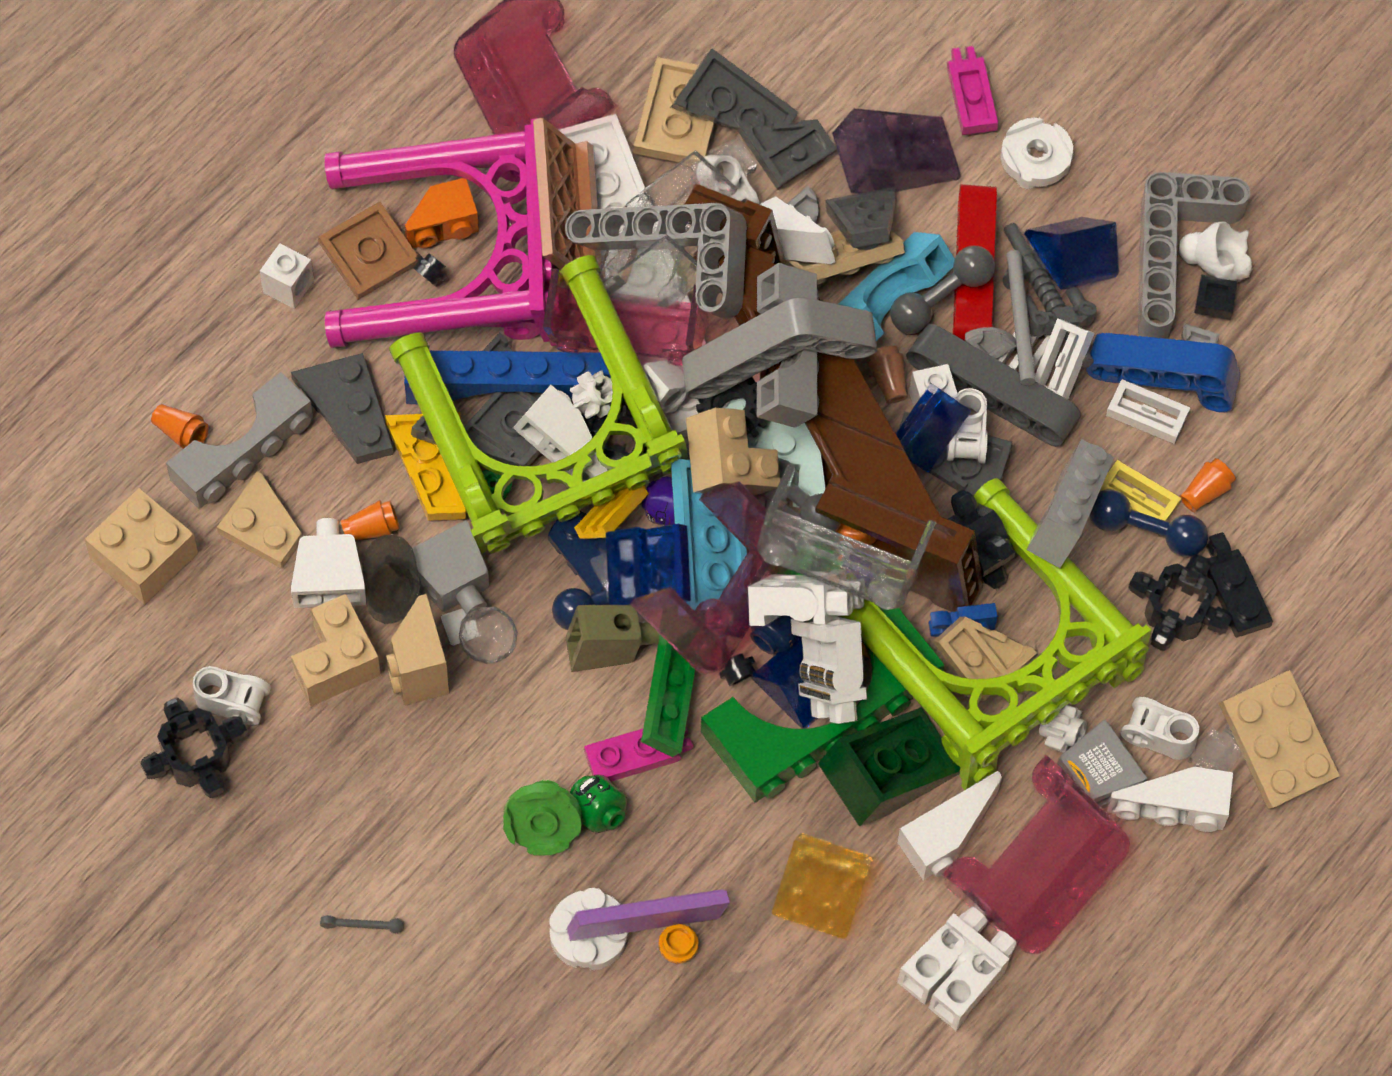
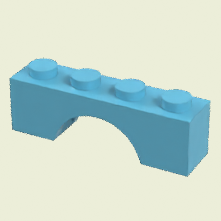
M920 232L911 234L903 242L904 254L894 256V259L888 263L880 264L838 304L871 312L873 314L876 341L884 334L881 322L886 313L891 309L896 298L905 293H914L924 288L933 287L953 268L955 258L940 234Z

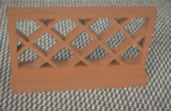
M546 119L533 120L542 256L561 270L566 264L577 258L594 255L601 268L599 275L603 280L601 250H591L568 239L565 232L566 221L573 212L598 209L593 145L588 141L575 144ZM591 225L586 230V236L591 231Z

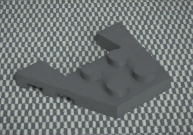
M499 332L483 351L512 350L508 346L509 341ZM495 392L464 426L469 438L480 451L496 461L514 466H529L541 452L514 430L513 427L543 393ZM422 416L412 426L411 435L436 445Z

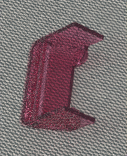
M552 268L543 323L546 334L551 342L557 344L556 349L559 351L578 353L579 348L598 350L560 269ZM694 285L692 303L608 293L637 355L668 359L667 362L669 364L683 366L682 358L702 346L710 313L703 311L696 303V285Z
M740 481L703 493L699 498L713 515L749 550L719 599L702 601L694 611L671 587L635 598L630 604L696 671L702 674H710L722 670L750 628L748 587L771 574L781 575L784 541L783 529L775 517Z

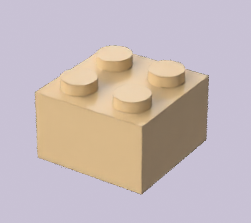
M140 488L85 538L90 559L144 605L198 554L194 533Z

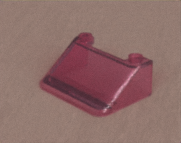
M503 0L465 31L455 42L454 58L493 135L525 131L524 125H530L531 119L537 118L546 119L559 130L599 119L615 107L610 95L600 88L588 90L581 87L577 90L549 36L553 32L561 30L564 25V7L560 0Z
M1047 755L1040 760L1032 773V783L1035 790L1047 802L994 864L988 869L973 857H961L956 859L942 874L945 887L970 908L975 907L984 914L990 925L998 931L1006 932L1016 940V946L1027 954H1040L1051 946L1126 858L1130 848L1129 837L1126 832L1063 768Z

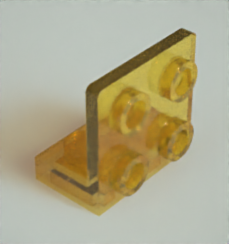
M800 833L793 842L772 914L845 939L848 936L865 880L871 872L875 858Z

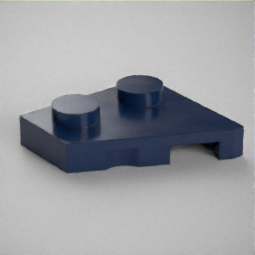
M580 511L576 517L570 520L559 522L557 519L548 533V541L559 554L564 556L567 560V565L575 575L582 579L589 588L590 594L593 595L606 589L633 543V536L617 528L608 538L580 539L574 528L586 516V513Z

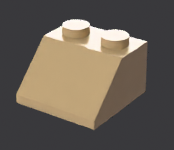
M427 594L420 595L391 638L392 654L386 655L392 691L394 694L401 692L404 705L449 694L446 660Z

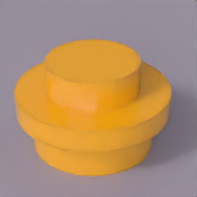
M675 924L668 926L659 937L660 953L666 960L672 963L688 962L697 953L698 937L694 930L687 925Z

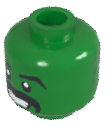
M599 774L584 776L573 785L570 793L577 799L582 809L581 823L589 831L601 833L613 830L623 822L627 807V797L606 776Z

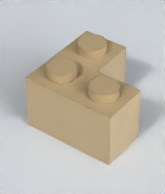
M713 408L686 418L693 493L751 497L781 487L777 450L748 447L745 410Z
M346 594L311 609L313 627L321 643L291 656L294 675L310 707L381 676L378 655Z

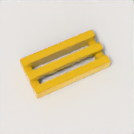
M645 486L635 490H629L627 487L614 493L615 497L611 501L600 506H594L574 527L579 538H608L647 497L648 492Z

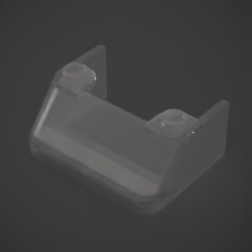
M695 150L635 195L623 208L684 205L695 184L702 185L729 197L737 192V187ZM658 221L653 225L652 233L658 228ZM625 223L620 226L619 235L624 230ZM687 223L686 232L691 228L692 225ZM665 235L649 248L606 250L599 275L610 299L666 308L670 305L675 307L682 302L689 291L696 287L697 260L684 250L685 246L681 247L670 236Z
M788 464L766 512L757 544V549L763 559L769 564L785 567L874 602L883 609L902 607L918 577L936 522L928 520L912 561L895 556L784 512L783 509L795 471V467Z

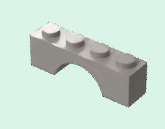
M778 263L757 276V312L760 314L794 298L819 300L817 274ZM803 349L782 360L779 369L757 381V418L796 428L817 416L819 397L817 396L819 362L817 360V352Z
M282 372L252 394L256 419L252 428L244 437L233 443L218 446L194 440L166 462L170 481L198 509H201L208 502L213 503L217 501L230 484L237 479L241 480L247 477L255 464L265 456L270 457L281 448L285 440L294 433L299 434L309 426L313 419L311 401Z
M1082 439L1080 440L1061 471L1053 489L1055 494L1035 529L1026 550L1061 568L1082 534L1114 459L1113 456L1106 453L1100 446L1090 444Z

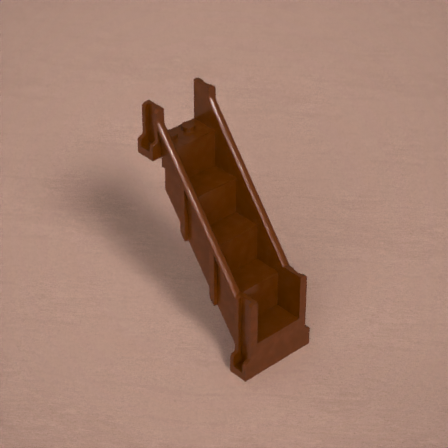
M695 184L685 204H723L742 214L746 220L743 303L739 313L734 316L740 326L760 315L757 312V276L778 263L786 265L773 210L750 200L741 202L702 185ZM726 217L720 223V230L726 225ZM692 219L688 221V224L692 225ZM698 250L691 261L692 266L696 269ZM722 255L718 260V268L722 266L724 262V255ZM817 352V360L819 362L817 374L819 407L817 416L804 422L821 452L826 489L815 508V512L876 538V541L871 546L859 552L882 567L883 579L927 597L935 605L950 612H956L957 607L974 605L983 588L975 531L940 516L855 361L851 358ZM782 361L767 368L766 376L779 369Z

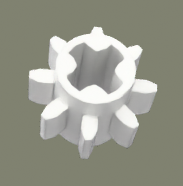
M588 371L577 377L579 384L570 388V392L573 393V407L578 408L581 413H584L587 419L596 414L600 418L607 415L610 410L613 394L611 379L604 376L603 371H599L594 375Z
M1066 705L1060 709L1059 714L1053 721L1047 725L1040 723L1039 734L1047 738L1044 745L1064 753L1068 750L1069 746H1073L1085 736L1087 722L1079 719L1082 711Z

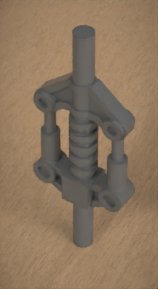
M1016 223L1008 224L1004 228V232L1014 250L1021 252L1024 280L1029 279L1031 286L1046 309V312L1039 311L1031 296L1026 295L1030 334L1036 337H1040L1043 334L1051 336L1057 318L1081 328L1090 326L1097 308L1092 302L1084 299L1078 286L1073 285L1068 276L1069 262L1064 258H1058L1030 249ZM1007 269L1003 277V284L1007 289H1010ZM1050 277L1062 280L1067 289L1066 295L1072 305H1065ZM1069 331L1066 332L1064 337L1066 341L1070 333ZM1087 351L1083 359L1081 368H1087L1094 362L1089 351Z

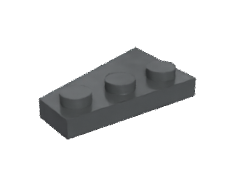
M895 187L825 200L828 216L853 248L869 250L876 248L878 243L889 242L897 201Z
M363 353L291 372L292 380L298 388L304 391L310 399L311 405L318 413H321L332 428L334 435L357 464L393 455V447Z
M904 411L897 437L910 461L958 492L966 490L973 496L986 482L995 478L1002 480L1012 447L1011 441L987 435L985 464L979 463L977 459L954 458L953 461H947V441L950 424Z

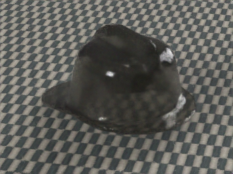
M394 534L383 535L371 543L362 561V575L368 611L378 622L383 624L396 623L406 617L418 596L426 593L425 585L418 574L416 557L412 546L404 538Z

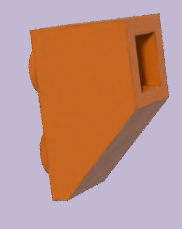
M460 178L430 186L405 224L406 239L412 248H428L437 242L453 238L464 239L473 233L479 232L478 213L467 179Z

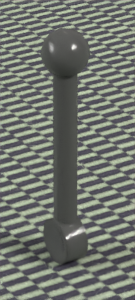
M322 916L320 918V926L323 928H335L337 926L389 929L390 932L397 934L404 927L403 922L398 918H393L390 921L337 919L333 916Z

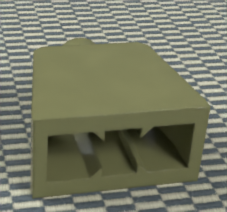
M577 605L565 637L571 672L633 662L640 645L658 644L660 634L657 621L639 622L637 609L633 605Z

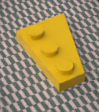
M423 414L385 415L386 425L427 520L466 519L465 507L437 445L417 439L411 435L412 426Z

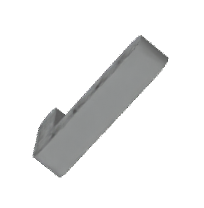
M1156 172L1147 178L1140 210L1139 336L1168 339L1170 336L1176 312L1177 220L1210 223L1223 221L1228 224L1240 221L1244 217L1251 193L1245 181L1236 177ZM1154 194H1162L1165 197H1159ZM1190 196L1198 197L1200 200L1193 199ZM1227 199H1232L1236 202H1230ZM1153 225H1161L1164 228H1157ZM1152 256H1160L1163 260L1155 259ZM1152 287L1160 288L1163 291H1155L1152 289ZM1150 319H1157L1163 323L1157 324L1152 322Z
M704 203L578 210L568 217L565 224V232L568 239L591 250L698 246L695 297L699 308L724 319L733 318L742 308L747 226L744 216L723 204ZM726 217V225L720 230V223ZM692 219V226L686 232V225ZM658 221V228L652 233L653 225ZM625 223L624 230L619 235V228ZM591 225V231L586 236V230ZM722 255H724V262L722 266L718 268V260ZM722 292V300L716 306V298Z
M810 298L787 300L686 354L682 358L686 396L692 399L713 397L803 349L851 359L872 356L877 352L873 314L867 310Z

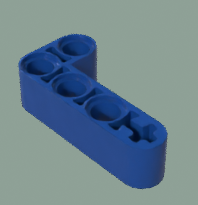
M1100 333L1095 336L1090 353L1094 362L1086 368V372L1092 378L1112 383H1120L1123 379L1141 386L1196 391L1201 405L1206 409L1219 413H1225L1232 409L1240 380V371L1235 354L1228 347L1215 343L1114 333Z

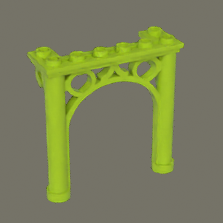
M594 255L582 256L569 262L561 269V274L573 294L610 374L613 391L612 402L608 415L596 435L581 449L561 460L539 466H514L490 458L480 451L469 438L431 356L424 334L418 332L406 335L392 343L389 347L394 362L400 364L467 511L473 529L470 531L481 553L489 551L490 554L502 551L510 546V540L524 535L525 538L535 536L545 529L544 525L558 519L559 522L570 520L580 513L579 509L592 503L594 506L603 505L611 501L615 497L614 493L627 487L629 490L638 489L650 481L649 477L663 472L664 475L671 474V463L679 459L689 460L685 440L682 434L678 435L676 430L672 431L599 275L601 268ZM623 398L637 425V429L628 424L617 423L622 409ZM610 435H628L636 442L633 452L618 460L609 459L603 452ZM646 446L647 453L643 455L644 447ZM596 453L601 465L609 470L583 482L584 472L593 464L590 457ZM479 464L496 474L502 475L495 485L494 494L491 493ZM573 469L572 476L566 471ZM514 478L529 481L535 487L534 495L530 500L516 506L509 505L504 501V491ZM547 478L548 484L554 482L562 483L569 489L543 500L544 490L539 479Z
M998 478L992 479L981 486L974 494V498L977 503L994 510L999 516L1013 549L1046 583L1058 605V629L1048 647L1035 660L1023 668L1004 676L987 679L962 678L946 673L932 665L865 592L863 607L860 609L853 608L850 615H840L841 618L860 622L861 640L945 734L941 738L944 749L949 757L961 767L959 777L962 779L961 787L964 790L997 771L998 755L1001 750L1010 744L1012 746L1020 744L1029 735L1030 730L1040 723L1047 725L1053 721L1059 714L1060 709L1069 703L1073 705L1079 703L1087 696L1090 689L1099 682L1102 684L1109 682L1115 688L1125 680L1129 683L1139 677L1145 668L1144 662L1146 653L1149 650L1148 644L1152 631L1148 625L1141 627L1138 623L1133 626L1069 557L1066 558L1061 568H1058L1026 550L1038 525L1009 495L1010 490ZM845 577V583H856L852 577ZM1070 604L1085 621L1070 622ZM1075 636H1086L1090 638L1093 649L1083 655H1073L1066 650L1064 646L1065 639ZM1059 659L1062 665L1071 670L1055 680L1052 671L1057 667ZM1023 691L1037 692L1018 706L1017 693L1019 694ZM951 692L971 695L968 710ZM982 695H999L1007 700L1009 706L999 714L987 715L980 711L978 703Z

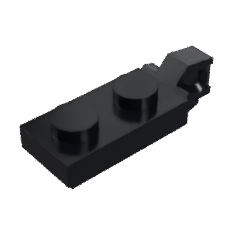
M1223 532L1209 536V542L1206 544V547L1211 557L1207 558L1210 561V569L1207 576L1214 582L1217 590L1216 596L1221 607L1233 616L1230 627L1234 636L1237 638L1271 627L1273 623L1272 617L1244 556L1241 555L1239 549L1231 551V546Z

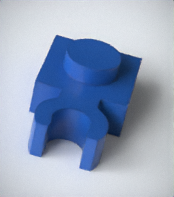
M996 604L957 607L956 612H931V621L928 622L930 636L938 637L959 617H967L982 624L983 627L989 630H995L998 618Z

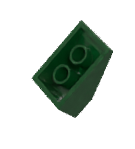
M921 707L839 738L818 762L819 767L859 827L888 816L960 774L961 768L947 754L942 744V737Z

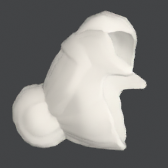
M1222 221L1213 223L1203 232L1187 234L1180 240L1179 252L1181 258L1188 264H1198L1205 273L1212 277L1240 282L1242 279L1249 278L1250 272L1253 270L1252 259L1245 254L1248 249V230L1237 232L1230 227V224Z

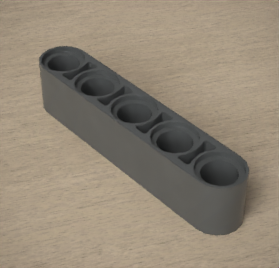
M933 324L926 325L906 353L909 363L918 370L948 364L957 393L967 388L979 390L986 398L987 410L1051 446H1060L1081 416L1079 409L1068 399L1036 381L1032 385H1022L1020 373L1017 370L939 326Z

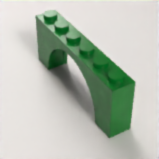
M887 596L876 603L916 649L932 665L943 671L944 663L891 597ZM865 643L864 645L871 664L872 679L866 691L867 699L860 700L856 705V721L839 724L832 722L827 725L807 729L785 728L765 722L754 716L741 706L734 697H731L701 717V734L755 803L763 797L770 799L779 794L784 789L785 783L795 776L802 778L808 775L817 766L816 762L821 760L839 738L876 725L889 714L896 716L910 705V700L914 697Z

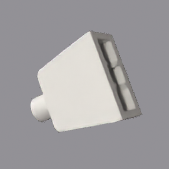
M334 518L318 520L316 522L317 536H303L299 539L291 584L294 608L316 607L344 594L347 595L352 606L367 605L365 585L354 535H339V521Z

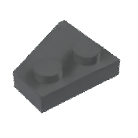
M818 119L801 120L793 124L789 122H775L772 125L752 127V124L744 125L738 131L776 189L837 150Z

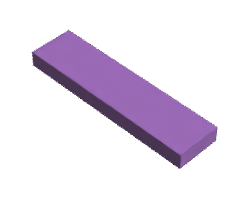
M722 889L582 910L575 913L567 927L569 940L575 941L667 927L675 924L719 919L730 902L727 891Z

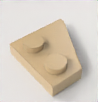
M259 472L255 473L217 526L219 535L281 569L298 547L299 539L302 537L301 531L264 476Z
M959 617L933 641L957 674L962 678L969 679L995 678L1015 672L1037 653L1034 648L1019 644L1007 638L1006 635L995 630H989L983 627L982 624L967 617ZM982 695L980 701H985L990 695Z

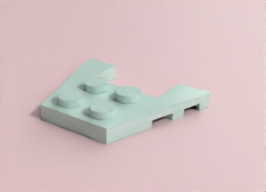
M743 398L732 399L726 408L743 410L746 401ZM765 420L767 424L764 429L759 426L756 427L759 435L755 438L751 433L747 435L749 448L777 450L779 459L789 461L796 470H799L798 487L809 496L824 493L826 487L821 452L805 423L794 428ZM793 502V507L800 508Z

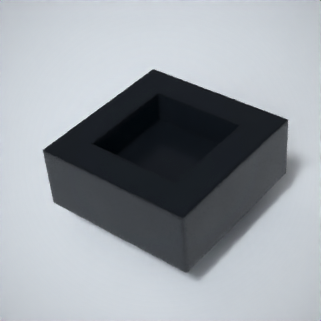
M1201 275L1194 313L1230 320L1238 281Z

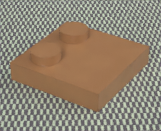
M380 201L318 236V243L357 300L409 271L418 261L415 258L417 256L416 252Z

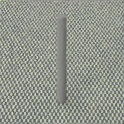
M1011 250L1006 255L1020 382L1022 385L1027 386L1035 383V372L1022 257L1019 250Z

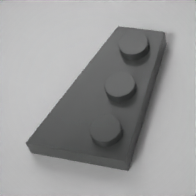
M713 48L706 54L670 107L738 131L744 125L752 124V127L768 126L775 122L792 123L798 114V111Z

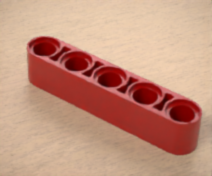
M960 184L956 255L963 248L975 245L987 249L995 258L997 187ZM994 274L982 286L969 287L962 284L954 290L953 335L965 341V333L977 328L992 327Z

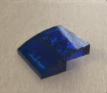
M678 523L649 529L634 527L606 532L609 605H633L639 608L691 601L687 525Z

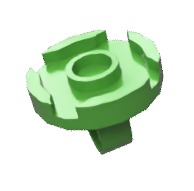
M550 780L538 781L521 787L510 795L504 806L503 830L513 845H515L516 841L519 845L527 848V853L550 856L565 851L569 848V842L576 835L577 837L581 832L582 809L577 799L565 788L559 787L556 782Z

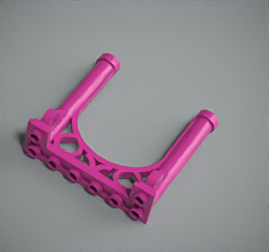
M531 119L530 125H524L525 131L352 154H343L342 151L325 154V173L330 189L436 175H454L470 180L488 194L494 203L498 220V233L493 253L481 273L467 286L452 294L438 298L327 311L325 313V331L331 348L345 347L348 345V342L468 327H504V334L516 340H527L540 334L543 342L550 341L551 346L559 345L558 331L564 330V318L561 308L557 309L554 291H550V281H554L556 278L555 265L542 256L533 120L535 119ZM476 168H490V169H489V171L487 172V174L484 175L482 172H480V171H479L478 169H476ZM500 176L508 181L519 182L518 186L510 191H502L496 187ZM526 197L527 215H521L515 212L511 205L519 203ZM525 235H528V256L523 251L515 249L518 240ZM518 262L522 264V276L515 283L505 284L498 279L497 275L508 263ZM491 284L499 293L479 296Z

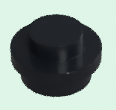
M430 253L425 258L420 254L415 257L418 261L412 268L434 286L440 279L444 281L447 278L442 273L446 266Z
M743 653L735 655L722 663L725 669L719 673L721 679H726L729 686L738 684L756 673L753 666L756 661L753 656L745 658Z

